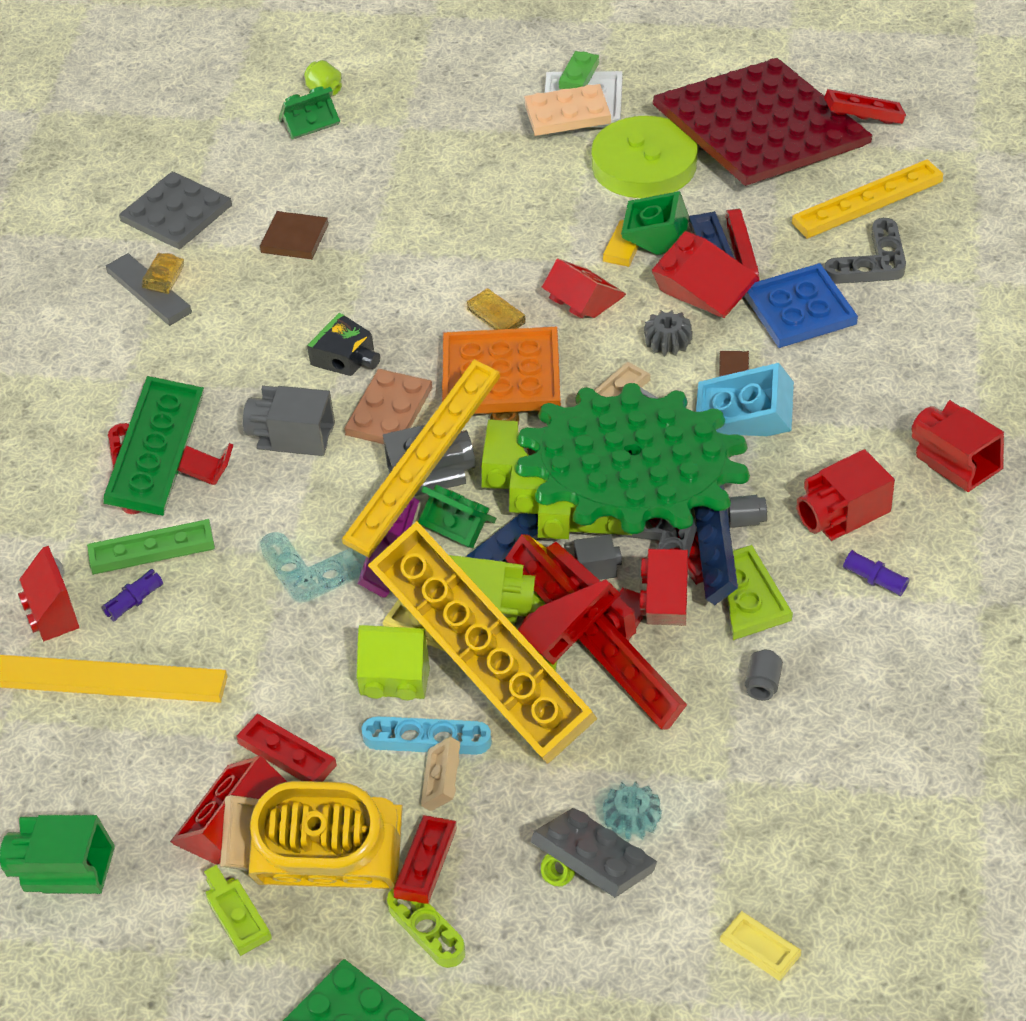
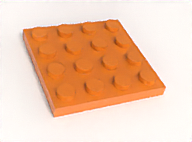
M557 326L443 332L442 402L475 359L499 371L500 378L474 414L538 411L546 403L561 406Z

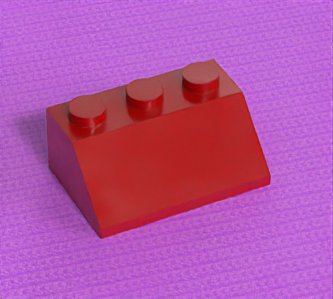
M261 755L227 765L170 842L211 863L220 864L225 797L233 795L260 799L268 790L287 781Z

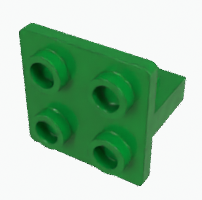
M323 86L316 87L309 91L307 95L300 97L299 94L285 99L286 102L282 105L279 120L280 122H285L292 140L340 123L331 99L333 94L331 87L325 89Z
M435 484L434 489L423 486L421 492L429 495V499L418 523L467 547L474 548L485 521L495 523L497 519L488 514L489 507L465 498V496Z

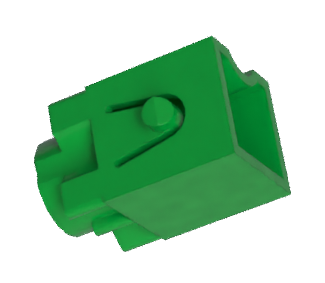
M38 815V817H20V832H8L4 836L0 848L1 869L7 877H19L20 886L24 892H42L43 894H102L115 845L97 815Z

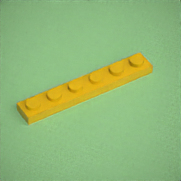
M926 159L792 215V224L807 239L939 184L943 181V173Z

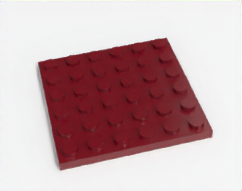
M772 58L765 62L730 71L716 77H710L677 89L668 90L653 97V105L745 186L863 147L871 143L873 137L869 131L848 114L837 115L830 111L824 99L825 96L778 58Z

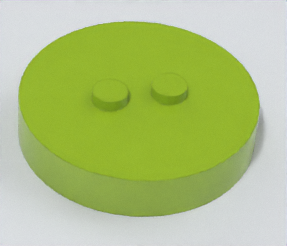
M634 116L618 120L602 129L592 143V171L595 178L606 189L626 197L646 198L678 191L691 181L697 169V143L670 119L663 117Z

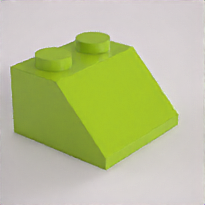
M359 625L357 682L360 695L373 699L381 697H397L407 701L425 699L430 671L425 628Z

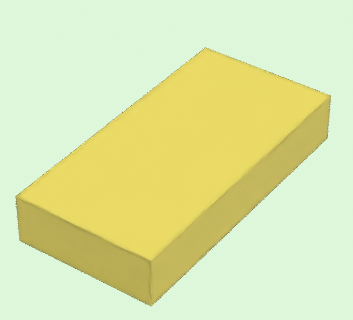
M743 911L738 914L720 936V942L779 981H781L801 956V949Z

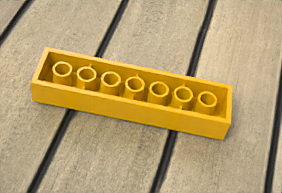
M418 521L368 564L373 572L547 764L598 719L584 701Z

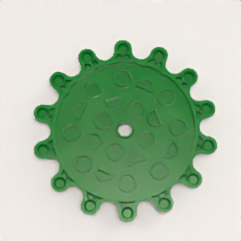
M635 383L625 384L618 396L611 397L601 396L592 388H581L575 397L576 406L561 407L553 403L542 405L538 417L548 426L543 428L526 427L521 429L517 436L518 445L532 449L536 453L519 458L515 465V472L519 476L540 477L546 481L538 487L535 493V500L543 505H551L560 501L573 503L576 506L573 513V521L583 526L593 524L600 517L612 516L621 522L622 530L628 534L643 532L646 521L651 518H663L675 528L687 529L693 525L691 508L706 506L716 511L726 510L731 506L729 494L721 489L720 486L726 483L744 484L750 479V473L746 465L728 459L731 456L744 454L747 451L746 439L738 434L728 435L717 432L716 430L725 424L723 412L719 409H709L701 412L691 411L686 408L688 401L685 393L678 390L671 391L667 396L656 399L643 395L640 386Z

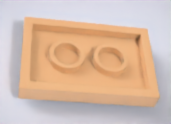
M600 84L524 96L526 110L535 136L611 124V114Z

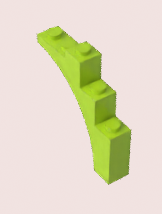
M488 420L482 457L481 488L510 489L509 512L538 514V538L569 540L570 532L632 535L624 532L621 528V522L612 516L600 517L593 524L587 526L575 523L573 521V513L576 506L571 502L560 501L551 505L538 503L535 500V493L538 487L546 481L540 477L519 476L515 472V465L519 458L528 456L523 447L517 443L518 421Z

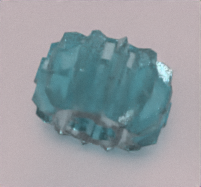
M637 781L633 783L632 787H627L621 782L619 790L610 789L608 799H605L603 802L604 823L606 827H612L617 836L624 832L628 842L632 838V834H637L643 840L645 831L654 833L657 823L660 822L662 817L658 794H652V789L649 785L639 788Z

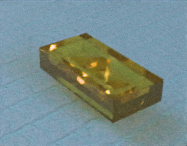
M158 253L143 277L142 288L169 294L182 272L184 259L176 257L171 253Z
M488 288L467 301V310L494 330L517 329L526 323L525 314Z

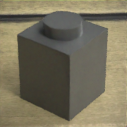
M611 534L574 540L575 559L599 580L617 577V565H622L620 547H614Z

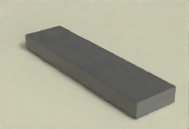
M129 253L106 265L109 275L167 325L171 326L192 313L191 306Z

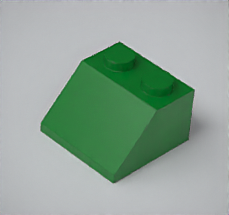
M677 191L628 201L621 231L622 238L656 255L665 254L688 228L689 214L681 192Z

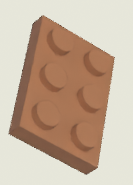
M378 369L344 428L345 435L384 444L382 434L411 428L433 388L432 380Z

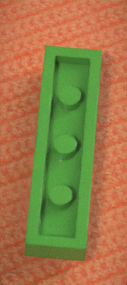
M209 519L87 544L92 575L215 549Z

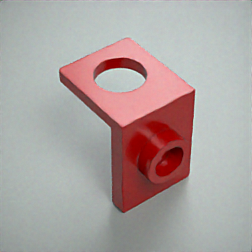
M228 444L220 459L186 446L178 471L211 485H216L228 466L234 444Z

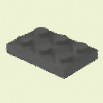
M575 808L534 830L531 843L614 898L652 874L657 864V861L648 856L641 848L631 845L617 836L613 830L603 827L591 819L588 814Z

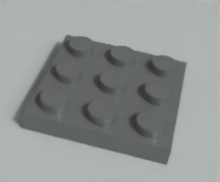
M171 171L122 211L119 217L121 222L180 250L232 206V201L230 197Z

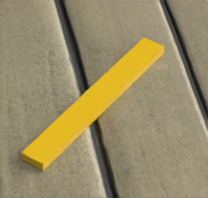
M475 359L472 361L343 536L342 542L344 545L370 558L500 378L499 371Z
M0 655V688L221 703L228 678L226 670Z

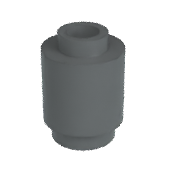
M757 494L730 497L731 506L727 509L730 528L758 526L760 522H767L765 497H758Z
M764 649L754 652L750 657L745 686L748 695L756 700H769L778 690L783 660L774 651Z

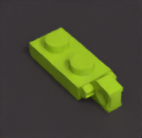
M217 865L205 870L206 881L211 888L205 892L208 904L238 954L242 956L271 940L270 930L239 880H235L233 877L226 881Z

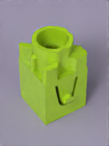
M449 555L512 624L516 625L517 616L526 617L531 613L535 576L523 575L524 565Z

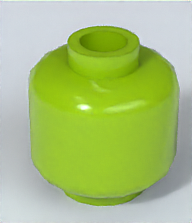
M325 60L312 62L304 73L305 85L310 90L323 86L324 89L331 87L333 90L332 95L335 96L342 87L341 72Z

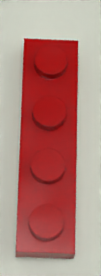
M554 542L546 547L549 557L580 590L600 582L597 577L559 543ZM618 597L603 614L628 639L636 634L635 614Z

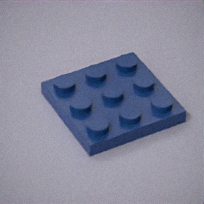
M821 263L755 282L744 295L778 348L857 325L858 315Z

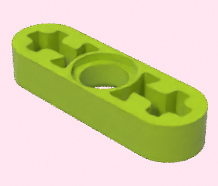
M392 888L387 896L388 909L391 916L438 965L445 968L459 965L465 958V945L462 936L430 903L424 904L410 901L411 909L414 911L410 915V910L404 904L398 906V899L394 898V888ZM428 919L436 923L435 928L427 933L416 929L417 924L422 920ZM440 936H442V941L448 947L455 946L454 953L451 954L449 951L443 953L442 944L438 940Z

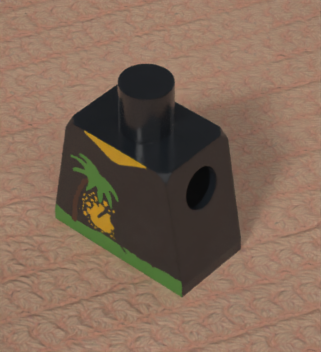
M338 313L307 345L310 365L352 376L362 365L375 369L381 358L380 354L374 351L373 338L370 331L341 313Z

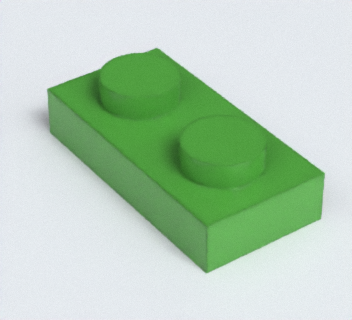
M575 51L559 79V89H571L588 85L599 65V55Z

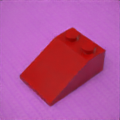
M687 231L679 237L651 270L663 293L722 318H725L759 279L757 274L705 238Z

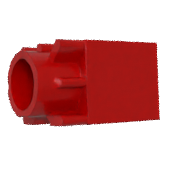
M949 400L943 411L935 406H930L921 411L915 418L911 428V436L919 443L916 448V457L965 491L970 492L1004 469V431L965 407H961Z
M863 449L805 479L804 488L807 494L797 498L796 509L804 526L811 533L817 534L822 531L833 541L891 512L895 479L866 449Z

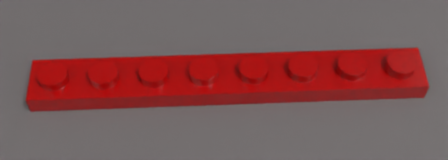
M521 534L505 558L509 563L524 565L523 575L535 576L534 591L546 604L580 590L530 535ZM602 614L579 640L660 729L668 730L685 709L687 703Z

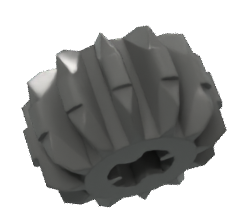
M660 310L658 315H650L649 321L645 322L644 326L645 343L647 347H651L653 354L662 351L664 357L668 352H672L675 356H677L679 350L685 352L693 338L690 319L685 318L683 312L674 314L673 310L669 313Z

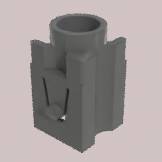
M262 385V398L250 397L247 399L243 412V430L245 435L259 437L257 449L315 456L325 455L328 438L335 425L329 390Z
M425 425L382 434L389 474ZM467 430L460 432L415 496L425 494L421 492L423 486L434 489L436 484L448 489L466 484L465 471L476 468L474 451Z

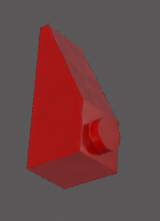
M605 579L540 606L535 612L526 616L522 625L517 630L544 658L554 665L621 594Z

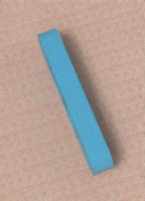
M377 716L367 719L361 728L363 742L367 747L375 750L428 752L429 748L440 743L434 739L435 735L440 732H449L452 734V738L459 741L458 733H462L459 754H482L492 744L490 728L485 723L479 721ZM377 729L382 730L378 737L372 736ZM393 729L395 730V738H391ZM408 730H415L419 733L418 737L413 740H404L401 735ZM475 734H480L481 737H479L477 742L472 741Z

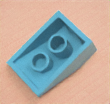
M780 363L698 382L696 412L709 409L721 410L725 418V424L716 431L722 434L772 436L792 431L794 381Z

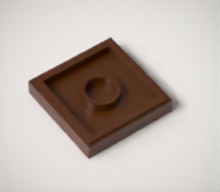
M276 211L260 244L261 253L312 260L329 225L328 217Z

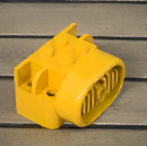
M290 781L276 785L259 799L251 816L250 830L252 840L249 876L258 885L392 889L395 887L399 873L403 806L395 805L386 798L370 797L367 791L343 782Z

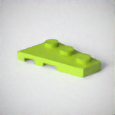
M749 545L734 550L733 555L738 589L727 596L733 640L792 621L793 612L754 547Z

